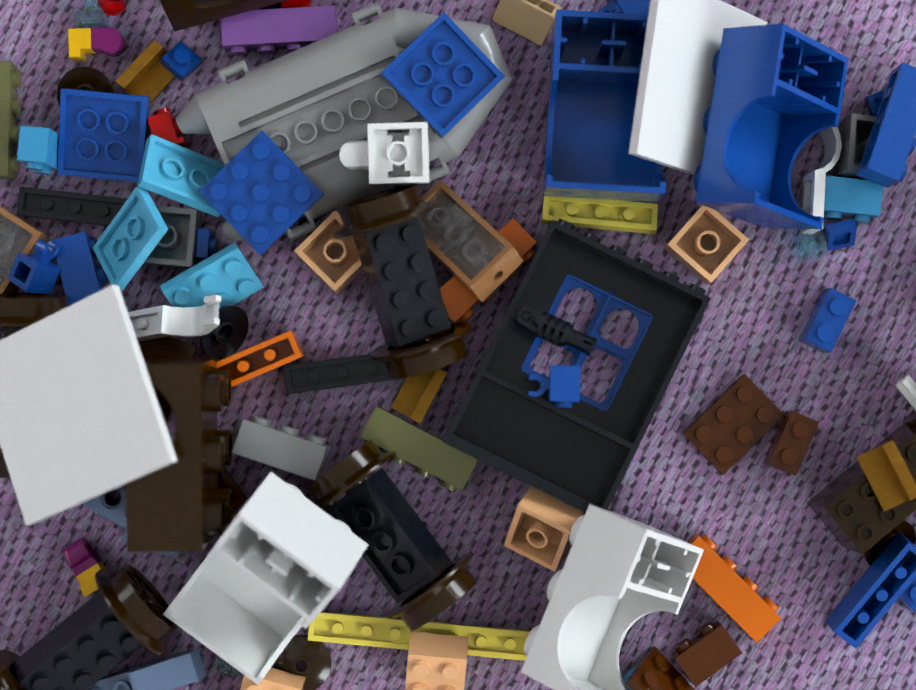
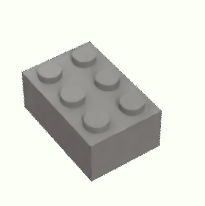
M252 415L251 419L242 420L232 453L314 481L321 477L331 448L330 445L325 444L326 438L314 434H307V437L298 435L299 429L284 424L276 428L271 426L272 420L257 415Z

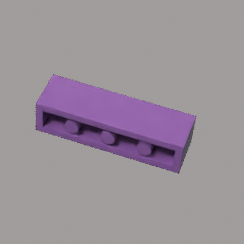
M335 6L259 9L221 19L222 46L226 52L230 51L231 55L236 56L246 55L247 50H258L260 54H272L276 52V49L287 48V52H293L338 32L337 10Z

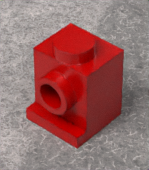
M170 108L158 109L153 112L154 116L147 117L152 135L182 147L189 146L188 141L183 136L180 137L182 132L177 125L176 118L171 114Z

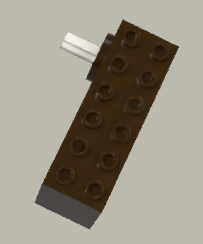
M907 375L900 379L895 386L914 410L905 418L904 423L874 448L893 440L916 483V383ZM858 461L807 502L843 547L861 554L865 553L916 511L915 498L884 512Z

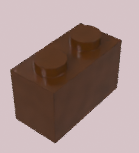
M785 411V416L781 420L763 463L796 476L819 422L794 411Z
M710 621L698 629L699 635L692 640L686 638L674 647L676 651L671 654L695 687L742 654L731 636L718 621L714 624Z

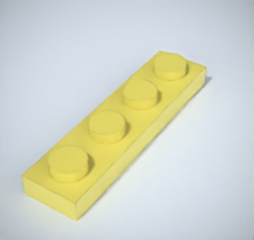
M544 196L541 224L550 225L552 220L558 222L559 219H562L579 228L655 234L657 231L658 204Z

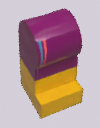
M114 28L68 29L69 58L74 62H86V54L105 53L110 57H117L126 48L125 39Z
M82 537L64 548L62 554L81 586L79 588L83 595L87 597L99 589L95 580L96 572L99 570L107 571L89 542Z

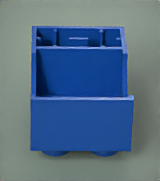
M556 10L552 26L543 196L657 203L665 195L666 182L663 179L662 165L629 154L648 15Z
M783 23L724 28L721 48L716 52L713 59V73L716 79L712 103L706 110L703 119L706 140L702 163L697 167L694 175V187L697 192L695 203L763 228L822 229L824 218L808 214L796 202L791 187V174L795 159L803 145L818 132L827 128L838 127L849 58Z

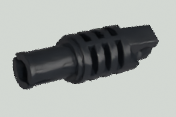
M522 305L515 319L517 325L534 336L558 347L567 345L585 353L587 356H590L594 348L593 345L597 341L596 338L573 329V325L570 322L546 311Z

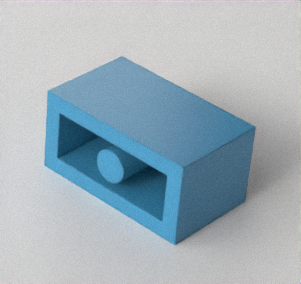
M20 125L17 161L25 164L26 169L34 170L33 173L51 175V170L57 171L59 134L50 128Z
M826 175L824 218L842 220V216L853 217L854 222L870 223L871 219L880 216L883 186L870 180Z

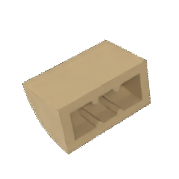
M500 0L492 21L542 46L552 29L556 10H561L562 7L549 0Z

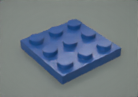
M445 12L380 74L425 122H428V125L441 139L505 77Z
M61 88L57 175L138 182L147 140L149 96Z
M263 130L199 191L259 255L267 251L324 196L316 185Z

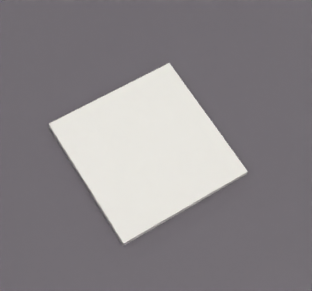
M650 0L629 154L695 175V171L702 163L706 140L703 119L706 110L712 103L716 79L713 73V59L716 52L721 48L724 28L767 25V22L721 0Z
M111 285L0 340V446L26 526L36 524L178 462L118 285Z

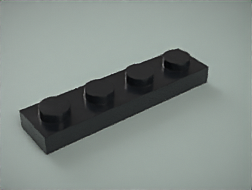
M20 186L16 215L109 226L127 201V198Z
M370 354L284 366L287 394L401 379L389 377L385 361L372 359Z

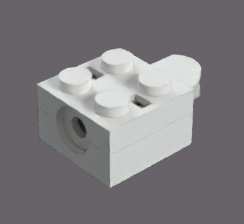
M428 122L367 124L368 141H348L340 149V161L346 168L350 170H369L370 185L430 184ZM402 130L403 133H395V131Z

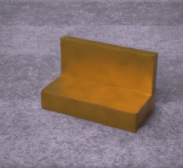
M154 39L119 76L116 82L129 94L149 96L150 105L175 79V76L161 64V58L168 52Z
M436 369L407 377L391 408L421 424L448 373L441 369Z
M893 440L856 457L884 512L916 498V483Z

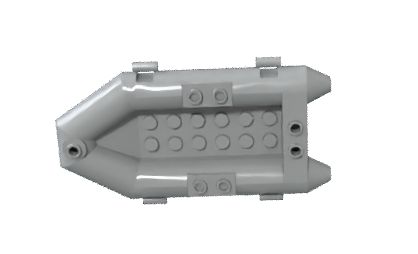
M378 2L351 13L355 25L251 70H249L245 59L218 70L222 82L196 93L176 117L177 125L182 134L211 135L225 166L263 130L324 194L301 217H307L308 222L292 229L290 227L287 230L290 240H296L312 233L317 228L313 219L337 210L343 204L393 186L370 185L369 170H350L346 168L340 161V149L348 141H368L367 124L425 122L380 74L439 15L397 7L382 13ZM375 15L379 16L380 19L362 27L359 23ZM450 18L505 77L442 139L428 125L429 164L440 160L442 164L429 170L430 182L450 174L446 163L458 158L513 79L490 25ZM245 72L246 77L232 83L227 81V79ZM402 130L395 131V133H403ZM227 220L222 223L223 231L228 240L246 241Z

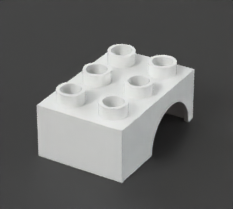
M270 472L163 615L258 685L301 627L306 629L341 589L368 544L352 533L351 529L344 522L332 518L304 497L303 493L296 486L284 482L274 473Z
M589 504L585 515L580 516L571 528L569 540L572 548L563 569L556 572L549 582L547 588L549 604L540 625L535 626L526 638L524 652L527 658L521 673L552 690H628L623 682L619 666L620 648L626 633L637 620L647 614L665 611L678 615L704 549L650 525Z

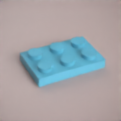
M151 134L146 140L138 186L218 217L220 213L199 191L225 165L222 162Z
M138 186L93 246V250L111 285H118L122 291L168 230L148 191Z
M236 242L160 285L163 294L171 305L183 308L203 306L205 304L204 297L211 295L221 296L219 307L234 305L264 288L261 280Z

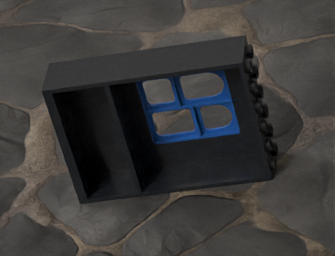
M559 219L558 222L551 221L443 442L586 513L589 504L608 510L711 298L705 295V289L692 283L689 286L678 282L680 277L665 270L663 273H659L652 269L654 266L652 263L642 258L633 260L626 256L627 251L615 245H611L608 248L600 244L601 239L589 232H585L582 235L574 231L575 226ZM574 288H583L593 294L597 305L595 314L585 334L597 339L596 344L593 345L594 348H598L621 360L622 365L603 402H596L580 394V402H573L572 408L555 407V401H548V389L538 397L528 395V391L535 392L540 388V383L537 380H528V376L537 374L545 377L533 371L530 366L543 339L534 336L517 325L515 319L522 305L555 315L563 297L568 291ZM615 309H627L638 320L639 328L637 335L628 349H624L599 335V330L605 318ZM565 345L563 348L573 353V359L569 366L582 367L587 355Z

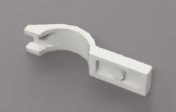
M837 127L827 128L818 132L825 147L824 159L819 169L803 177L802 209L813 216L824 218L826 172L831 170L837 163L842 149L841 135ZM801 229V233L812 235L822 229Z
M221 296L204 297L205 304L198 307L183 308L161 305L128 312L137 342L166 336L195 337L209 334L220 323L218 316Z

